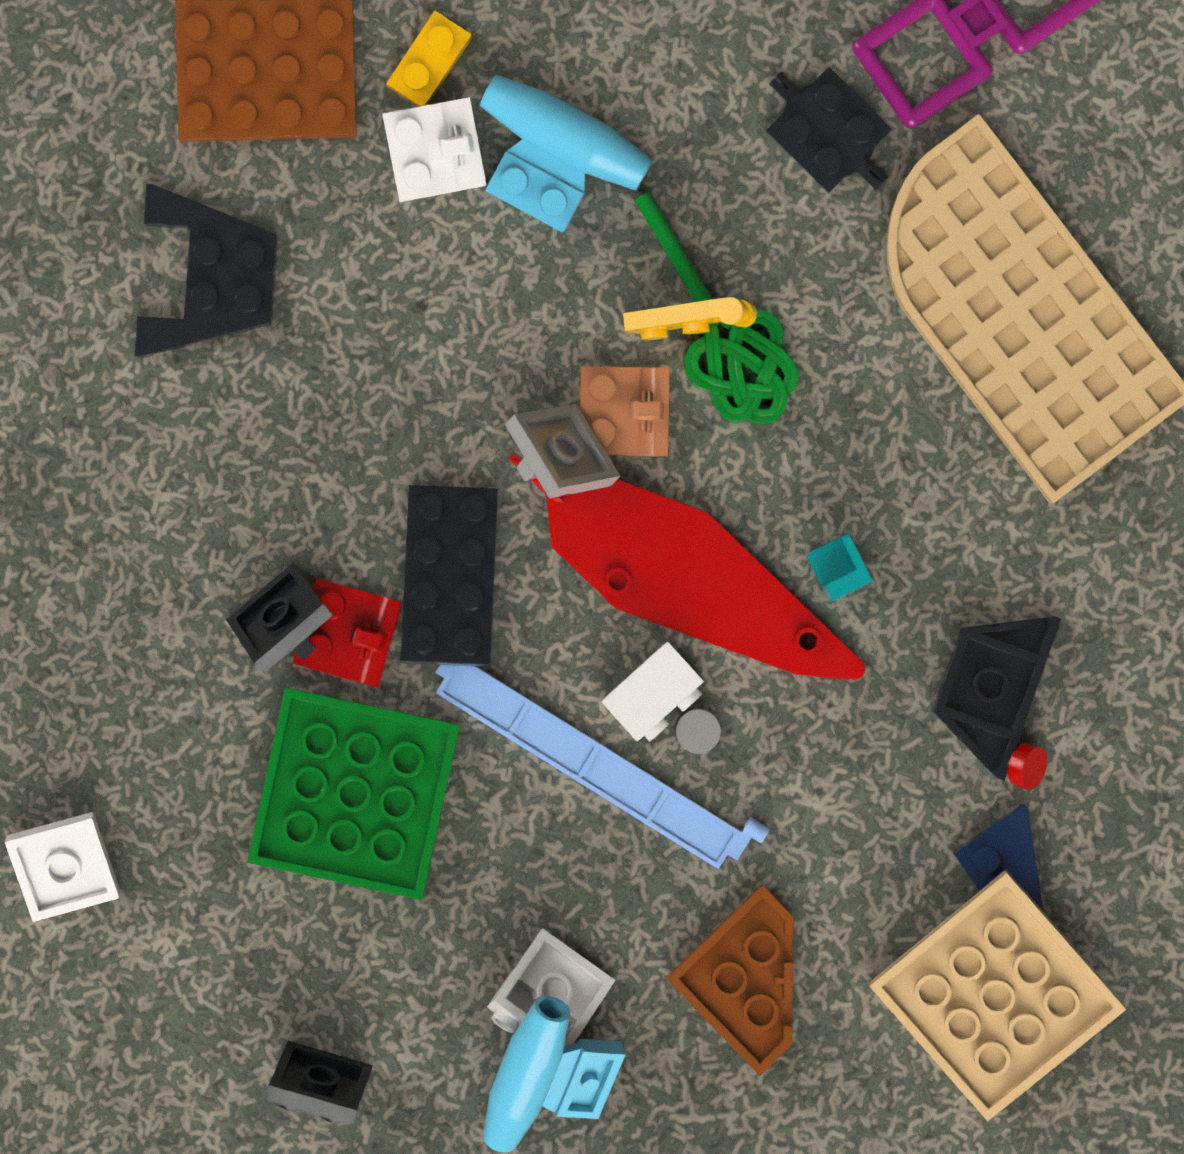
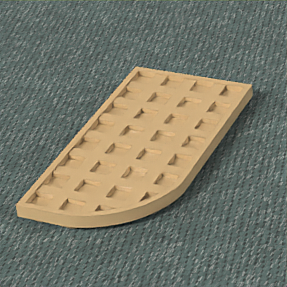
M980 114L976 115L927 152L916 163L895 199L887 229V267L895 297L902 311L1050 505L1054 504L1184 405V381Z

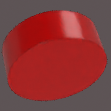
M1023 743L1017 747L1008 764V777L1011 784L1026 790L1036 788L1046 771V751L1029 743Z

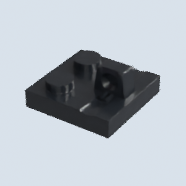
M293 562L228 617L226 621L253 663L265 674L292 650L302 659L311 654L316 647L309 640L308 636L332 617L333 613L324 603L306 575Z
M287 1041L268 1085L265 1101L278 1104L286 1110H300L321 1116L324 1120L331 1123H345L353 1126L370 1079L373 1065Z

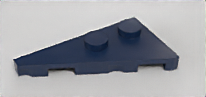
M1020 804L952 852V854L978 891L982 890L1007 869L1043 910L1029 813L1026 806Z

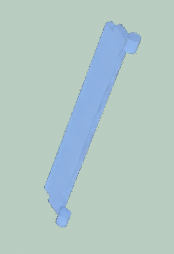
M439 665L435 672L444 678L436 694L717 869L720 868L727 855L738 860L751 838L762 843L770 830L769 827L753 817H750L745 823L742 831L477 666Z

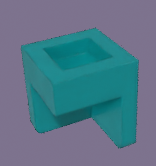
M849 533L807 554V559L829 602L835 601L873 581Z

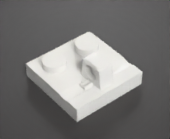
M470 97L382 114L399 202L487 186Z
M94 812L6 836L5 845L33 922L115 900L120 897L121 890Z

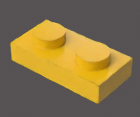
M434 10L386 83L387 87L417 107L428 105L471 41L472 34Z

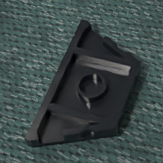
M1056 616L961 628L932 712L988 771L995 778L1005 781L1009 760L1017 747L1061 622V618Z

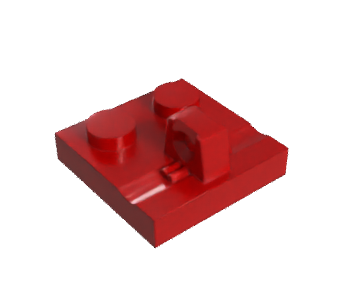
M316 578L314 588L333 613V616L308 636L316 649L305 659H302L295 652L292 664L379 688L403 602Z

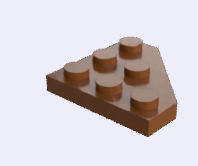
M763 884L752 892L666 976V979L759 1076L792 1045L794 917Z

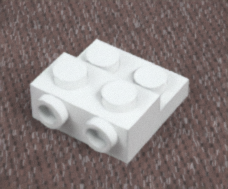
M542 928L487 1008L494 1012L491 1019L496 1025L509 1033H514L539 997H556L562 1000L570 1010L564 1046L574 1044L615 982V979Z

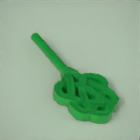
M647 192L635 200L637 206L694 302L717 299L712 298L651 193ZM757 310V318L752 325L764 328L768 334V339L750 328V326L745 328L719 322L718 324L729 332L727 340L719 337L717 323L709 324L710 331L703 333L704 337L692 343L683 360L686 377L694 387L710 393L714 409L723 420L733 423L747 420L760 425L775 423L785 411L788 395L796 388L799 377L794 361L782 349L784 332L778 318L766 310ZM742 342L765 356L764 361L744 348ZM704 353H706L707 375L700 370L698 360ZM721 355L726 356L729 381L723 380ZM742 366L757 377L754 384L745 383ZM776 368H778V369L781 371L782 376H783V381H782V379L779 377V375L775 372V371H776ZM727 397L733 398L736 407H732ZM762 400H772L769 409L758 408Z

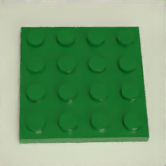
M285 687L247 863L423 900L460 724Z

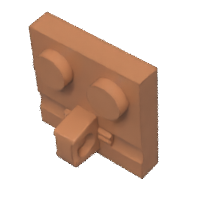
M581 366L580 411L608 456L668 457L670 368Z

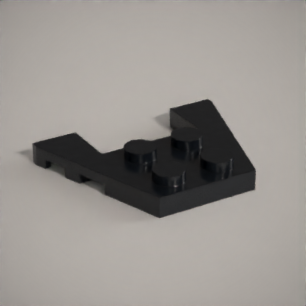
M146 184L144 224L153 227L190 229L184 318L137 316L135 356L137 358H146L157 353L188 347L191 344L210 339H218L272 325L278 236L156 185Z

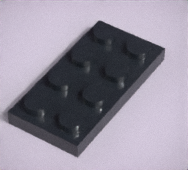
M409 485L400 656L402 664L491 667L498 488Z

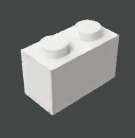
M667 641L602 699L601 702L637 742L643 736L650 742L669 725L664 719L666 715L676 706L683 712L702 695L697 687L704 681Z

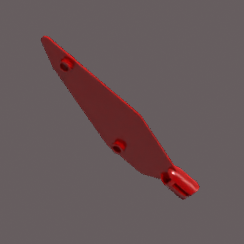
M515 452L508 457L516 467L522 461V458ZM537 478L529 479L546 495L551 547L615 609L795 675L857 680L864 675V663L708 512L619 479L610 487L575 494H565L550 499ZM811 632L816 636L815 644L808 648L803 647L799 643L801 635Z

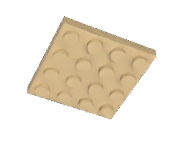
M1007 869L883 970L869 984V987L987 1122L1126 1010V1006Z

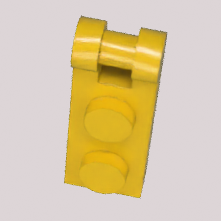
M726 297L623 313L625 331L641 334V340H658L668 337L667 330L682 328L683 334L705 333L710 331L709 324L719 322L746 328L755 322L757 310L749 301Z

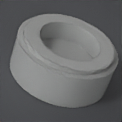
M689 710L677 722V740L685 750L691 753H706L712 750L720 739L721 729L719 722L713 714L706 710Z

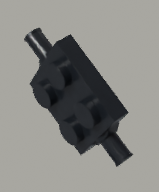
M830 67L812 84L803 87L801 90L781 71L777 75V79L788 90L775 78L770 82L769 86L787 104L782 115L766 130V133L828 194L844 178L854 175L856 172L876 191L881 186V183L883 184L888 179V176L870 158L875 147L892 129ZM869 172H871L881 183H879Z

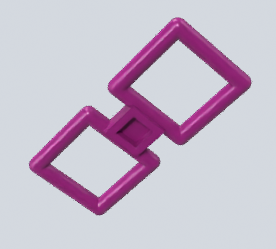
M914 0L854 41L852 51L906 128L913 129L991 76L993 69L979 47L1001 33L1014 53L1023 54L1100 0H1070L1023 33L1000 0H966L954 9L950 7L946 0ZM929 11H932L971 68L913 107L874 49Z

